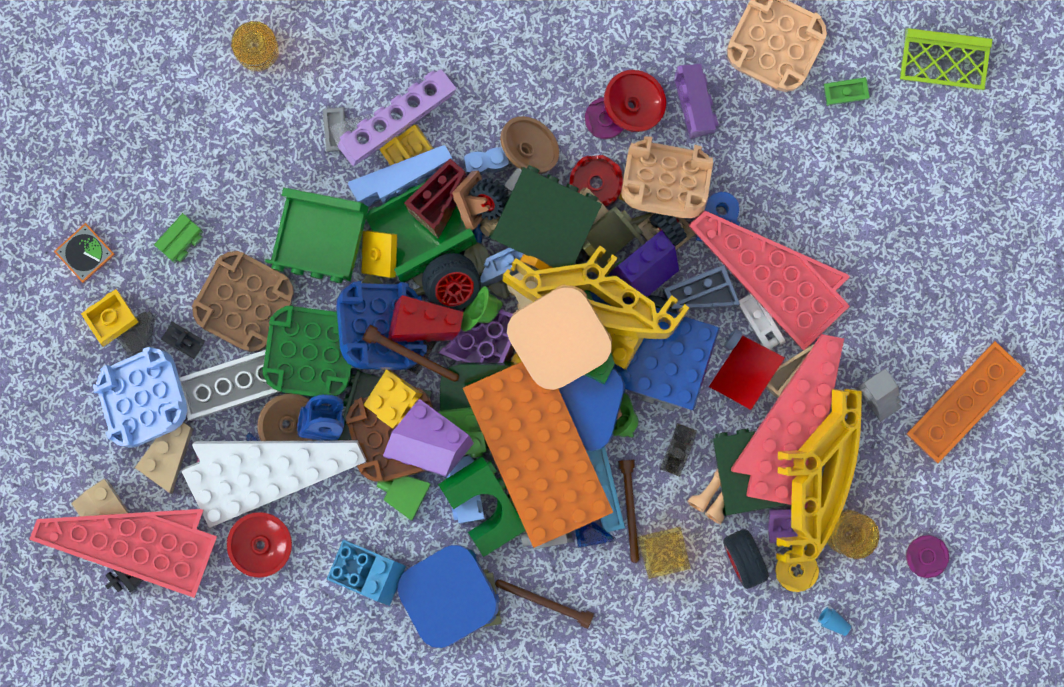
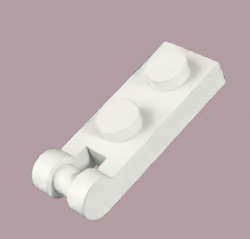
M751 294L739 300V307L762 346L773 351V347L786 343L772 317ZM772 332L774 337L767 340L765 335Z

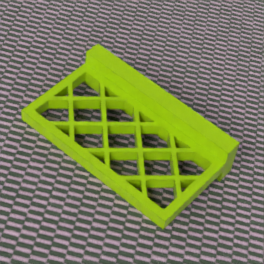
M906 28L900 79L985 90L989 54L993 39ZM909 42L918 43L923 51L913 57L908 51ZM923 44H930V45H929L927 48H925ZM933 45H938L944 53L934 60L927 50ZM943 46L951 48L946 51V49ZM954 48H960L965 54L957 62L949 55V52ZM965 49H970V50H972V51H970L969 53H967V52L965 51ZM976 50L985 51L984 60L976 65L970 55ZM925 52L932 63L922 69L915 59ZM946 55L953 65L943 72L936 62ZM968 58L974 68L964 74L958 64ZM914 62L920 72L915 76H905L906 66ZM934 64L941 75L935 79H930L924 71ZM954 67L962 75L956 82L950 81L946 76V73ZM977 70L981 75L980 85L971 84L967 76ZM920 74H923L925 78H921L918 76ZM943 76L947 81L938 79H940ZM965 79L967 83H960V81Z

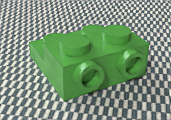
M471 407L438 411V413L471 437L474 444L466 454L476 458L482 456L483 452L487 451V442Z

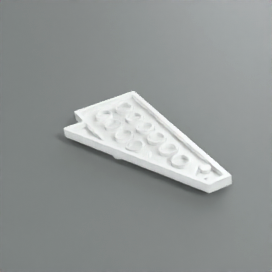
M358 440L193 442L192 446L200 461L183 468L181 472L199 508L204 510L202 514L208 527L211 528L365 463L367 459Z

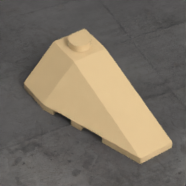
M108 479L101 480L71 503L79 516L129 513Z

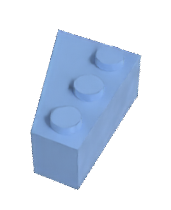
M470 456L462 457L446 478L474 462V458ZM480 495L474 496L455 509L452 508L453 518L458 520L459 524L485 520Z

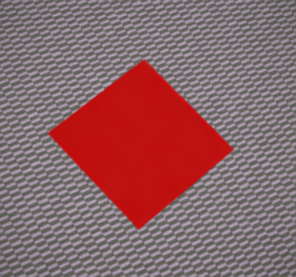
M742 335L709 387L751 410L785 357Z

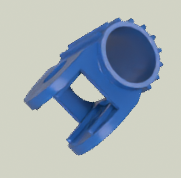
M717 192L709 197L704 211L738 226L740 224V221H737L740 210L739 203L733 195L727 192ZM716 208H725L726 214L719 215ZM696 235V241L703 242V241Z
M333 395L312 397L306 406L300 409L297 435L317 441H337L344 427V418L342 416L343 400Z

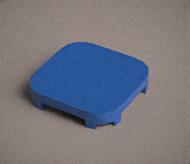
M356 281L340 292L336 305L339 342L342 356L348 364L354 368L376 370H405L417 364L377 342L374 344L362 340L370 324L377 327L381 335L389 337L394 306L401 295L422 300L421 295L418 296L409 287L408 283L367 284ZM423 340L414 342L395 341L421 356H424L427 352V345H424Z
M615 368L610 373L605 385L583 375L571 383L558 388L586 451H595L605 447L614 436L613 432L626 388L622 375Z
M451 545L439 550L407 569L398 581L397 591L400 600L418 634L431 647L445 648L452 646L469 634L490 624L496 619L499 611L500 599L498 594H495L476 559L477 555L475 552L465 546Z

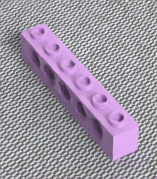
M442 69L437 72L433 70L428 73L422 83H414L407 89L408 93L403 96L401 94L397 95L390 101L391 105L386 108L382 106L374 112V117L370 120H367V118L362 120L357 125L356 130L353 132L349 130L339 138L338 148L353 167L455 94L457 88ZM430 88L435 92V95L429 96L424 90ZM408 101H416L418 107H410ZM391 113H399L401 115V119H393L391 117ZM380 124L385 130L378 132L374 129V125ZM363 136L368 142L360 144L357 141V137Z

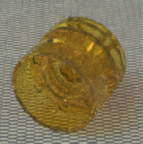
M250 21L239 26L232 36L231 47L237 61L244 68L260 72L270 68L275 63L279 55V45L268 25L258 21ZM257 42L259 46L257 48L255 46L251 47L250 43Z
M842 510L827 543L835 552L853 559L865 558L872 554L878 545L880 538L879 529L875 521L870 517L856 511ZM851 530V534H848L846 536V532H849Z

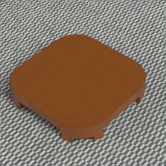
M413 386L421 393H423L420 397V400H422L431 408H433L432 402L428 394H426L422 389ZM361 397L354 401L346 415V424L349 427L351 439L358 440L367 459L365 463L357 465L362 475L371 481L380 483L426 471L414 465H407L401 461L383 457L394 429L377 418L375 413L364 406L368 397Z

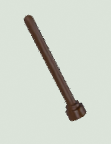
M370 324L366 329L362 340L374 344L377 342L453 382L459 380L458 374L381 335L377 327Z
M635 459L618 461V469L623 473L630 557L633 563H637L639 561L632 483Z
M501 579L495 582L496 587L578 620L577 623H580V626L586 629L589 628L595 614L588 610L586 612H579Z

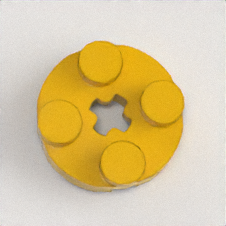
M788 550L784 554H790L792 550ZM777 560L775 566L776 579L788 591H805L817 581L819 568L816 560L791 563ZM799 564L803 573L795 577L791 568Z

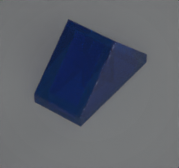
M594 521L575 529L578 548L610 543L616 539Z

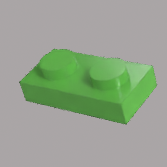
M866 77L825 83L823 85L827 106L868 100L870 98Z

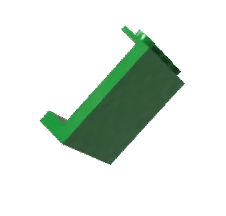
M424 183L410 187L400 196L392 197L387 203L370 209L366 216L372 231L397 234L396 268L394 270L400 282L404 283L422 274L428 264L433 259H436V257L438 258L443 254L460 253L477 244L471 229H466L457 206L439 239L409 213L405 202Z
M283 187L281 196L285 197L286 201L271 260L265 259V262L272 265L271 269L284 272V268L291 269V273L301 276L306 272L311 274L310 277L323 280V276L330 277V281L342 284L343 280L351 282L369 207L361 202Z

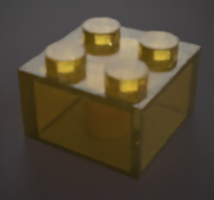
M681 526L637 537L647 579L691 569Z

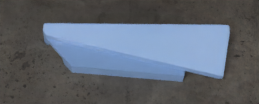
M443 145L349 181L348 185L357 202H361L369 207L381 199L383 204H385L390 198L400 196L410 187L424 183L427 178L431 177L450 158L452 160L453 158L446 146Z
M507 248L488 257L480 278L481 287L483 288L484 286L486 287L501 281L506 270L512 268V262L515 258L521 260L522 255L525 254L512 248ZM515 269L514 272H510V275L513 276L519 272Z

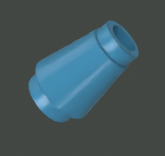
M826 607L818 618V622L821 623L822 627L846 636L851 629V625L833 608Z

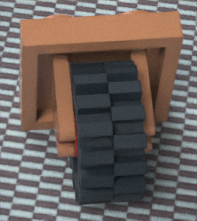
M479 170L471 171L452 193L466 229L470 228L471 230H474L487 216L488 220L500 217L510 197L507 196L509 194L508 190H503L505 188L503 184L499 186V181L493 182V178L488 180L487 178L482 179Z

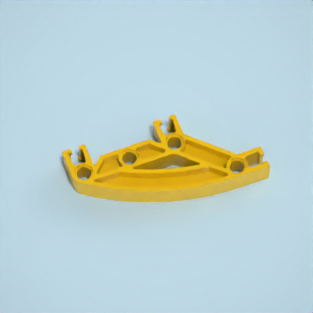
M601 246L597 248L587 263L534 271L515 258L512 262V268L510 270L507 269L503 274V282L532 302L564 284L575 286L583 291L590 290L611 305L588 299L607 332L620 336L646 339L669 338L689 310V307L684 304L678 312L680 314L676 318L667 314L670 306L673 307L678 302V299L671 295L660 312L656 313L655 303L617 276L607 277L617 262L616 256L612 254L604 268L595 264L598 258H601L606 252V249ZM516 269L524 277L522 280H518L510 275V272H514ZM589 272H594L597 274L598 278L592 280L589 279L586 274ZM533 281L537 284V287L530 289L526 286V283ZM630 297L634 303L630 305L625 304L622 299ZM666 322L669 325V329H661L658 323Z
M832 389V412L801 448L793 451H778V460H792L794 458L793 467H778V473L787 476L797 475L792 481L791 528L798 536L776 538V545L778 547H790L792 545V553H776L777 560L785 563L815 560L825 547L839 520L851 487L859 450L862 391L844 389L843 391ZM825 465L824 472H823V476H822V467Z

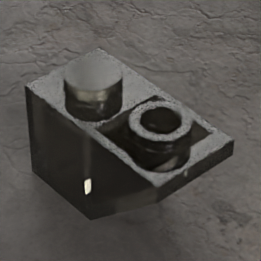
M151 311L139 314L136 317L138 323L116 338L129 357L143 352V348L151 347L156 320L155 315Z
M678 423L676 424L660 470L680 477L691 451L697 430Z

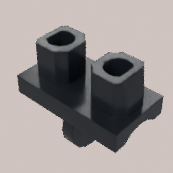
M171 321L161 338L162 341L194 360L205 343V340Z
M114 570L117 577H114L111 572L105 575L110 581L105 587L107 589L114 587L117 592L123 589L119 584L120 581L123 582L131 594L137 591L135 588L143 582L142 579L131 575L126 577L124 573Z

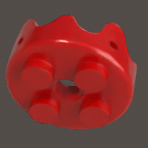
M604 155L585 156L572 169L569 183L579 188L578 193L583 188H588L605 207H608L617 200L621 193L623 184L622 171L617 163ZM593 177H599L602 180V186L593 188L590 185V180Z

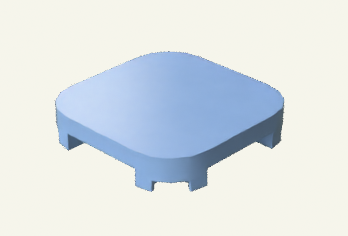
M151 347L143 348L141 353L112 366L105 365L100 369L102 372L98 376L96 385L93 384L94 393H98L109 429L105 433L109 440H112L117 445L128 448L138 447L176 430L184 422L187 414L185 396L175 362L166 351Z

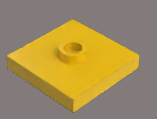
M363 231L361 273L389 278L396 277L394 269L396 268L397 234Z

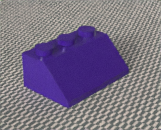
M661 230L612 269L608 275L610 277L617 276L648 297L679 271L675 246ZM627 297L631 303H634L630 297Z

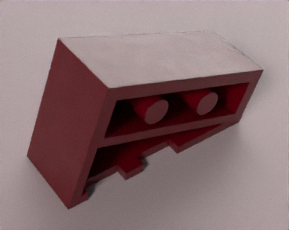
M451 158L405 202L409 213L438 239L457 206L452 193L467 177L465 171Z

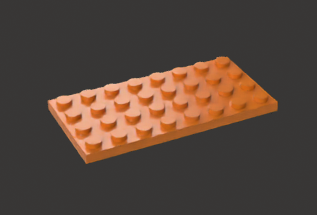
M523 362L463 388L533 548L613 513L559 389H545L539 386L532 379Z

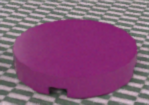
M604 97L592 101L585 113V125L593 136L603 140L612 139L624 130L609 117L605 109Z
M931 535L919 536L907 548V565L917 576L923 578L936 577L943 573L949 562L948 548L937 537Z

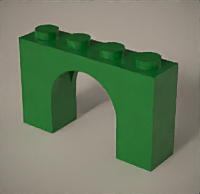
M480 457L440 482L438 486L453 509L480 494H489L496 497L497 506L493 515L468 532L482 556L485 557L526 530L518 512L513 507L515 505L510 494L506 495L504 492L507 489L501 478L496 479L494 476L497 472L491 461L486 463L484 458Z

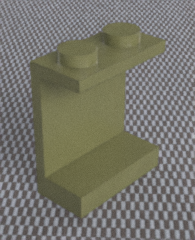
M615 206L592 225L582 248L590 257L599 246L606 249L605 254L596 261L597 265L604 268L607 265L606 261H608L612 254L615 255L635 237L642 245L645 241L640 236L643 232L637 224L631 225L629 223L632 221V218L625 210L620 212Z

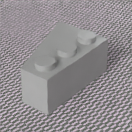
M886 368L856 387L862 391V403L867 402L880 422L901 409L898 385Z

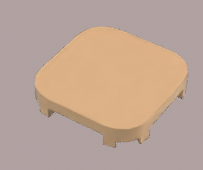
M750 0L729 41L727 48L728 60L738 71L776 90L783 92L793 91L799 88L805 81L826 39V25L818 13L815 12L814 14L788 0Z
M644 136V140L634 144L631 143L629 147L621 190L622 198L630 207L641 211L679 218L697 217L705 210L707 205L713 157L710 158L702 151V147L694 145V149L690 150L652 143V137Z
M565 284L558 286L555 290L518 309L508 323L507 335L512 346L532 379L545 389L555 390L571 383L601 366L611 353L612 338L610 333L607 332L586 297L587 294L575 286Z

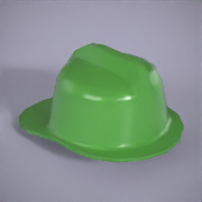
M484 286L481 288L474 301L464 310L461 324L463 331H469L477 323L492 322L503 306L501 300L489 294L488 287Z
M624 393L620 406L622 416L617 419L613 434L614 436H628L632 438L639 424V419L633 409L630 397Z

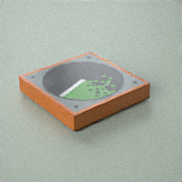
M87 223L83 224L54 251L82 283L86 282L115 255Z

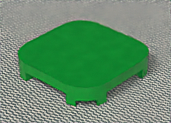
M293 305L277 310L269 321L264 366L262 367L263 376L267 384L274 390L290 394L313 397L318 395L338 396L342 394L348 387L352 366L346 362L341 353L337 311L296 307Z

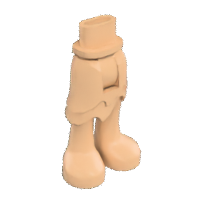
M718 468L706 489L700 495H692L687 501L688 504L700 512L705 511L710 500L721 485ZM722 491L705 513L708 518L720 525L725 518L723 514L724 501Z

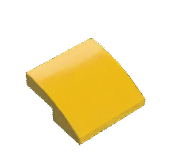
M414 124L379 150L391 166L434 148L418 125Z

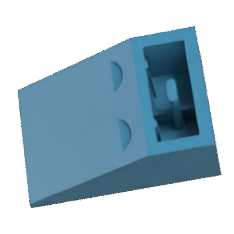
M343 540L327 580L390 606L398 588V581L404 573L406 565Z

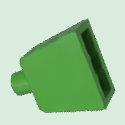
M406 476L393 481L380 482L376 487L387 492L384 498L385 502L413 521L431 484Z

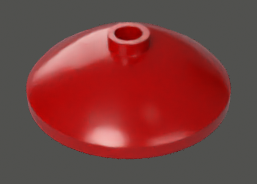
M626 70L615 75L607 84L604 92V105L606 112L616 125L627 131L643 132L656 126L663 118L666 110V96L660 83L650 74L640 70ZM628 103H633L634 108H630Z
M256 512L243 516L233 525L227 538V552L232 564L240 572L251 577H267L277 573L285 566L292 551V539L288 528L279 518L268 513ZM259 541L265 543L263 549H258L257 543Z

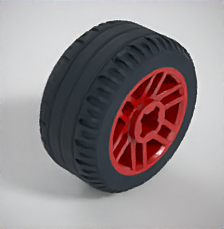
M458 253L443 254L438 258L436 257V259H433L423 272L422 286L430 303L454 310H461L469 306L476 298L481 289V279L474 263L469 258Z
M741 529L726 536L723 544L742 586L750 589L767 581L769 577L767 567L750 532L746 529Z

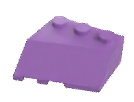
M701 64L677 66L674 80L690 139L715 133L718 120L716 114H712V97L707 92V79Z
M500 309L492 322L477 323L466 332L460 329L459 334L453 340H450L438 353L454 361L463 360V362L505 363V361H510L514 347L507 335V327L513 314Z
M418 399L391 433L383 457L395 459L404 464L414 465L423 470L447 477L474 442L467 433L425 402Z

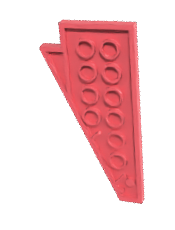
M703 211L688 225L801 350H805L850 307L836 291L850 278L848 274L707 211Z
M820 335L732 466V472L750 475L746 496L792 504V481L797 475L787 476L778 473V467H793L794 458L792 460H778V451L799 450L829 415L832 389L835 387L844 338Z
M191 509L37 519L29 540L195 598L217 536L197 529L204 510Z

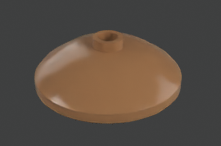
M519 116L512 118L504 125L500 136L502 149L507 158L516 167L521 169V167L527 168L530 165L539 169V174L550 171L556 165L559 158V146L553 133L543 123L530 117Z
M290 393L272 398L263 407L258 418L257 429L260 440L317 441L297 435L300 409L306 406L309 399ZM287 420L289 425L284 428L282 423Z

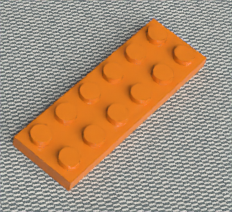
M994 341L906 435L938 464L1026 370Z

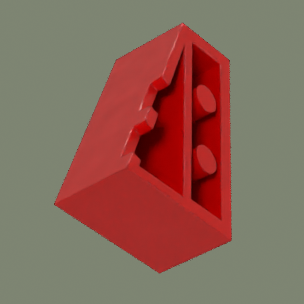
M401 295L394 306L388 339L394 342L453 340L460 332L464 312Z

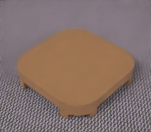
M240 251L227 252L217 258L196 300L194 299L192 305L193 317L199 326L244 351L258 352L266 348L271 316L277 310L285 306H291L294 298V287L284 274L271 269V267Z

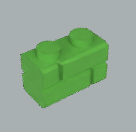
M182 213L154 245L172 262H182L187 257V250L191 245L195 247L202 240L201 234L203 231Z

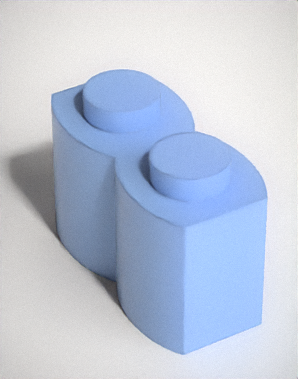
M501 147L492 148L485 153L471 152L464 156L463 159L467 176L471 171L478 170L480 175L486 172H501L509 165L508 158Z

